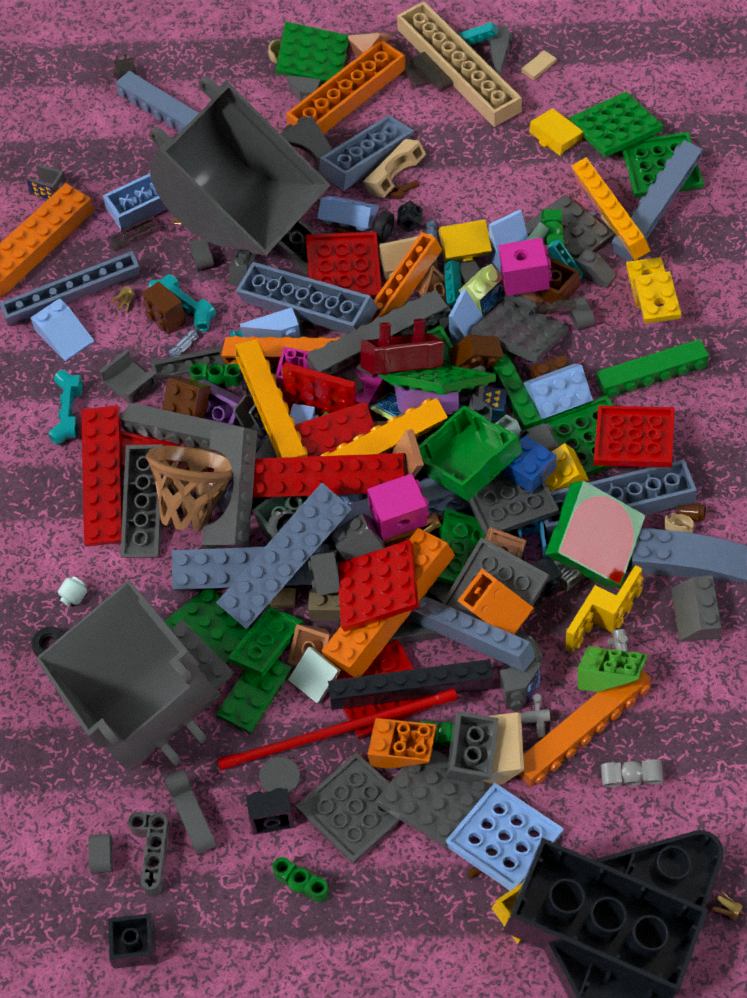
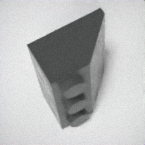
M713 575L692 577L671 588L679 642L720 639L721 622Z
M457 711L453 720L446 778L465 782L492 778L499 718Z

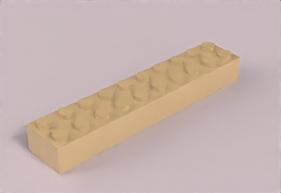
M424 1L397 15L398 31L494 127L522 112V97Z

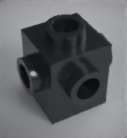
M409 200L398 208L397 225L408 232L421 225L423 208Z

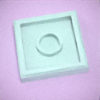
M308 647L288 680L316 703H321L329 691L328 681L335 680L341 670L313 647Z

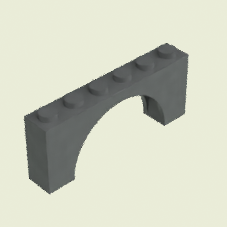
M312 115L308 118L304 116L297 120L298 123L292 126L290 124L282 129L283 132L280 134L292 147L299 148L308 153L316 163L320 161V157L332 151Z
M247 428L211 430L209 449L220 451L228 459L233 471L234 487L231 501L224 514L216 522L203 526L202 545L249 547L257 442L256 430Z

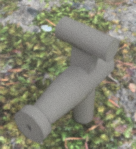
M624 629L612 631L613 638L607 639L608 646H615V649L628 652L627 643H629L628 636L625 635Z
M535 694L533 696L535 711L521 713V723H536L538 739H542L546 736L544 722L550 721L549 709L540 710L542 698L540 694Z

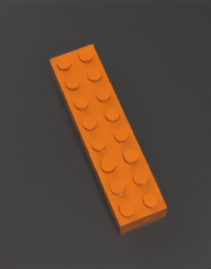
M379 40L286 113L287 126L290 124L294 126L300 118L304 116L308 118L312 115L324 135L406 70L405 55L383 40Z
M65 183L0 243V299L94 212L90 197Z
M418 528L409 540L413 543L418 601H420L454 558L455 554L447 542ZM412 611L345 632L340 626L321 651L338 668L354 677H361Z

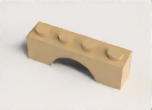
M405 139L363 181L369 195L385 197L395 187L392 182L393 177L401 170L416 165L426 155L420 141Z

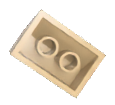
M419 236L379 244L381 267L386 282ZM436 258L432 266L438 270Z
M518 712L489 716L499 718L492 778L480 781L502 785L524 771L521 713Z

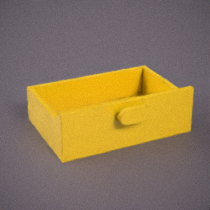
M553 108L530 121L529 132L539 139V143L543 147L548 146L559 156L583 139V131Z
M486 219L443 226L438 230L444 262L460 259L463 262L473 261V257L489 255L492 251Z

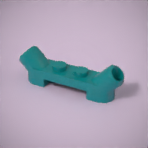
M167 274L162 279L149 282V287L160 281L181 301L183 311L194 316V327L196 330L205 332L210 329V320L217 313L209 302L205 299L196 302L180 290L178 280L170 274Z
M64 369L58 371L54 376L55 384L63 390V394H60L62 409H59L58 412L60 422L49 430L48 434L55 445H61L67 439L78 438L79 426L76 416L72 417L74 396L82 395L81 375H71Z

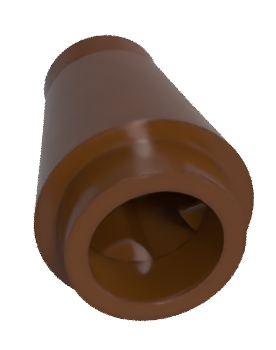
M701 503L678 505L677 514L689 516L693 521H705L706 505H701Z

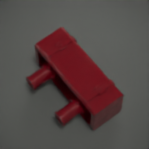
M417 318L413 321L414 335L391 337L392 324L390 322L379 323L380 332L378 339L361 340L360 365L361 368L372 375H387L389 373L421 369L429 370L442 367L443 341L431 333H425L426 320L422 318Z

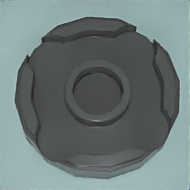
M286 757L272 758L264 763L260 769L259 780L261 788L265 792L272 791L275 788H288L290 795L300 784L301 776L298 766L294 761Z

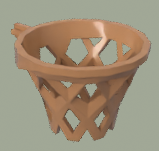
M163 446L150 449L146 459L150 464L156 484L159 501V520H161L162 524L168 526L172 519L175 529L185 530L188 524L192 522L194 531H201L203 526L209 525L214 508L223 495L229 481L233 478L232 467L224 454L200 448ZM166 460H174V462L170 466ZM179 461L186 462L189 470L176 468ZM208 467L214 468V473L204 471ZM169 485H171L175 493L174 495L169 491ZM193 488L195 489L196 500L189 493ZM179 506H181L185 517L182 522L177 513Z

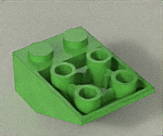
M588 646L577 669L578 689L600 692L639 679L648 654Z

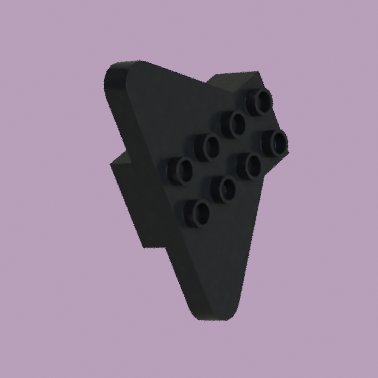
M697 830L593 860L542 837L503 932L544 950L568 998H674L680 990L708 909L705 908L723 861L724 849L722 843L711 832Z

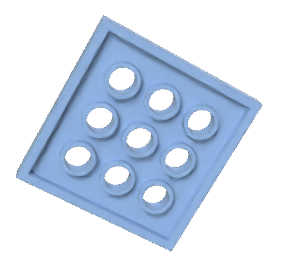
M494 783L446 839L447 848L511 891L523 883L542 837L555 843L562 835L564 828ZM496 807H501L505 810V812L503 814H497L494 812V809ZM519 819L522 821V824L515 826L511 823V820ZM483 822H490L493 827L485 829L481 824ZM531 830H535L540 835L534 838L531 837L528 834V832ZM505 833L509 835L510 839L503 841L498 836ZM477 837L480 839V842L472 844L469 838ZM523 845L527 848V851L523 853L518 852L516 847ZM493 848L498 853L490 856L486 853V850ZM511 860L515 863V866L508 868L503 863Z

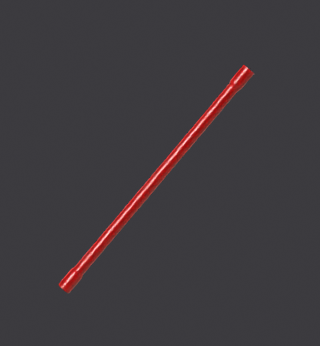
M455 688L449 689L430 697L246 752L218 758V764L222 771L238 766L241 763L375 723L376 718L389 720L432 706L458 700Z

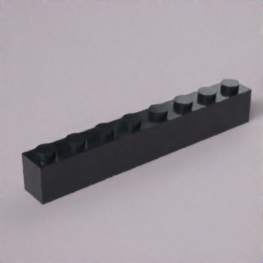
M486 659L328 681L331 708L332 710L425 698L455 688L456 693L494 688V678L491 660Z

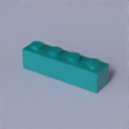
M493 22L458 33V35L468 45H472L497 36L498 27Z
M560 240L552 241L547 246L549 253L555 260L580 271V278L584 275Z
M450 260L444 263L447 305L454 307L460 295L458 290L461 288L459 262Z

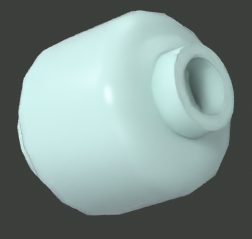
M74 576L66 578L58 590V594L62 597L60 601L69 607L71 604L79 605L87 593L86 584Z

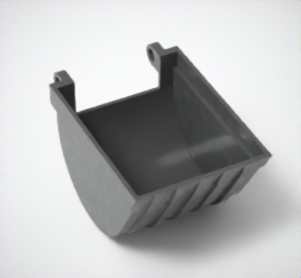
M204 77L199 82V87L211 99L208 105L173 140L159 127H154L149 132L150 139L159 147L153 154L155 158L150 166L153 186L173 216L200 238L215 245L244 249L254 254L267 255L328 189L330 184L227 80L219 87L211 78Z
M130 580L125 582L35 658L88 737L100 749L105 747L130 772L145 762L158 749H161L171 762L177 766L182 759L170 746L169 740L184 727H187L201 744L208 739L194 720L196 716L219 698L221 693L198 667L200 664Z

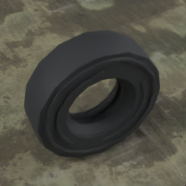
M382 211L376 220L373 232H377V242H386L392 232L394 215L391 212Z
M49 626L35 633L31 645L36 657L46 650L42 647L44 640L54 638L57 641L64 635L62 630Z

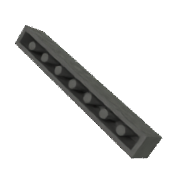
M436 290L426 292L417 300H411L405 306L399 309L395 308L389 314L383 317L379 316L373 322L361 325L357 330L344 334L340 339L330 341L320 349L312 350L307 355V365L311 370L332 375L361 360V340L378 339L380 332L379 323L390 322L392 324L391 337L406 336L414 333V319H425L426 327L447 316L448 306Z
M129 403L119 418L126 432L219 453L221 452L209 449L211 430L244 428L135 403ZM257 436V442H256V449H257V447H258L259 444H260V440H259L258 436Z

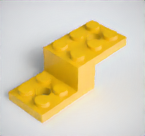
M657 257L626 262L636 308H641L644 324L681 319V311L670 271L665 272L662 258Z
M634 566L617 595L596 585L594 586L566 631V651L573 654L576 648L579 649L584 641L582 637L585 633L591 631L593 624L613 633L612 631L616 627H621L625 612L629 613L631 611L633 599L635 597L638 598L642 592L643 587H641L644 577H642L641 567Z

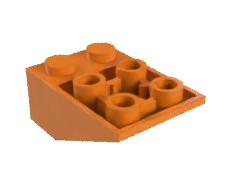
M484 569L480 570L457 600L484 622L513 635L534 609V607Z
M376 718L368 750L370 765L372 767L393 769L429 763L437 725Z

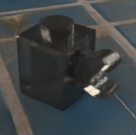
M124 54L125 58L123 60H120L118 56L115 57V68H112L113 77L117 78V80L128 71L137 75L134 59L128 58L127 54Z

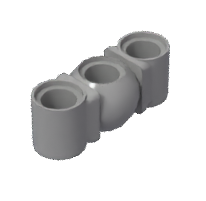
M661 760L642 761V764L637 761L625 762L622 765L621 762L601 764L603 787L623 786V784L635 786L640 785L642 782L644 785H655L664 782Z

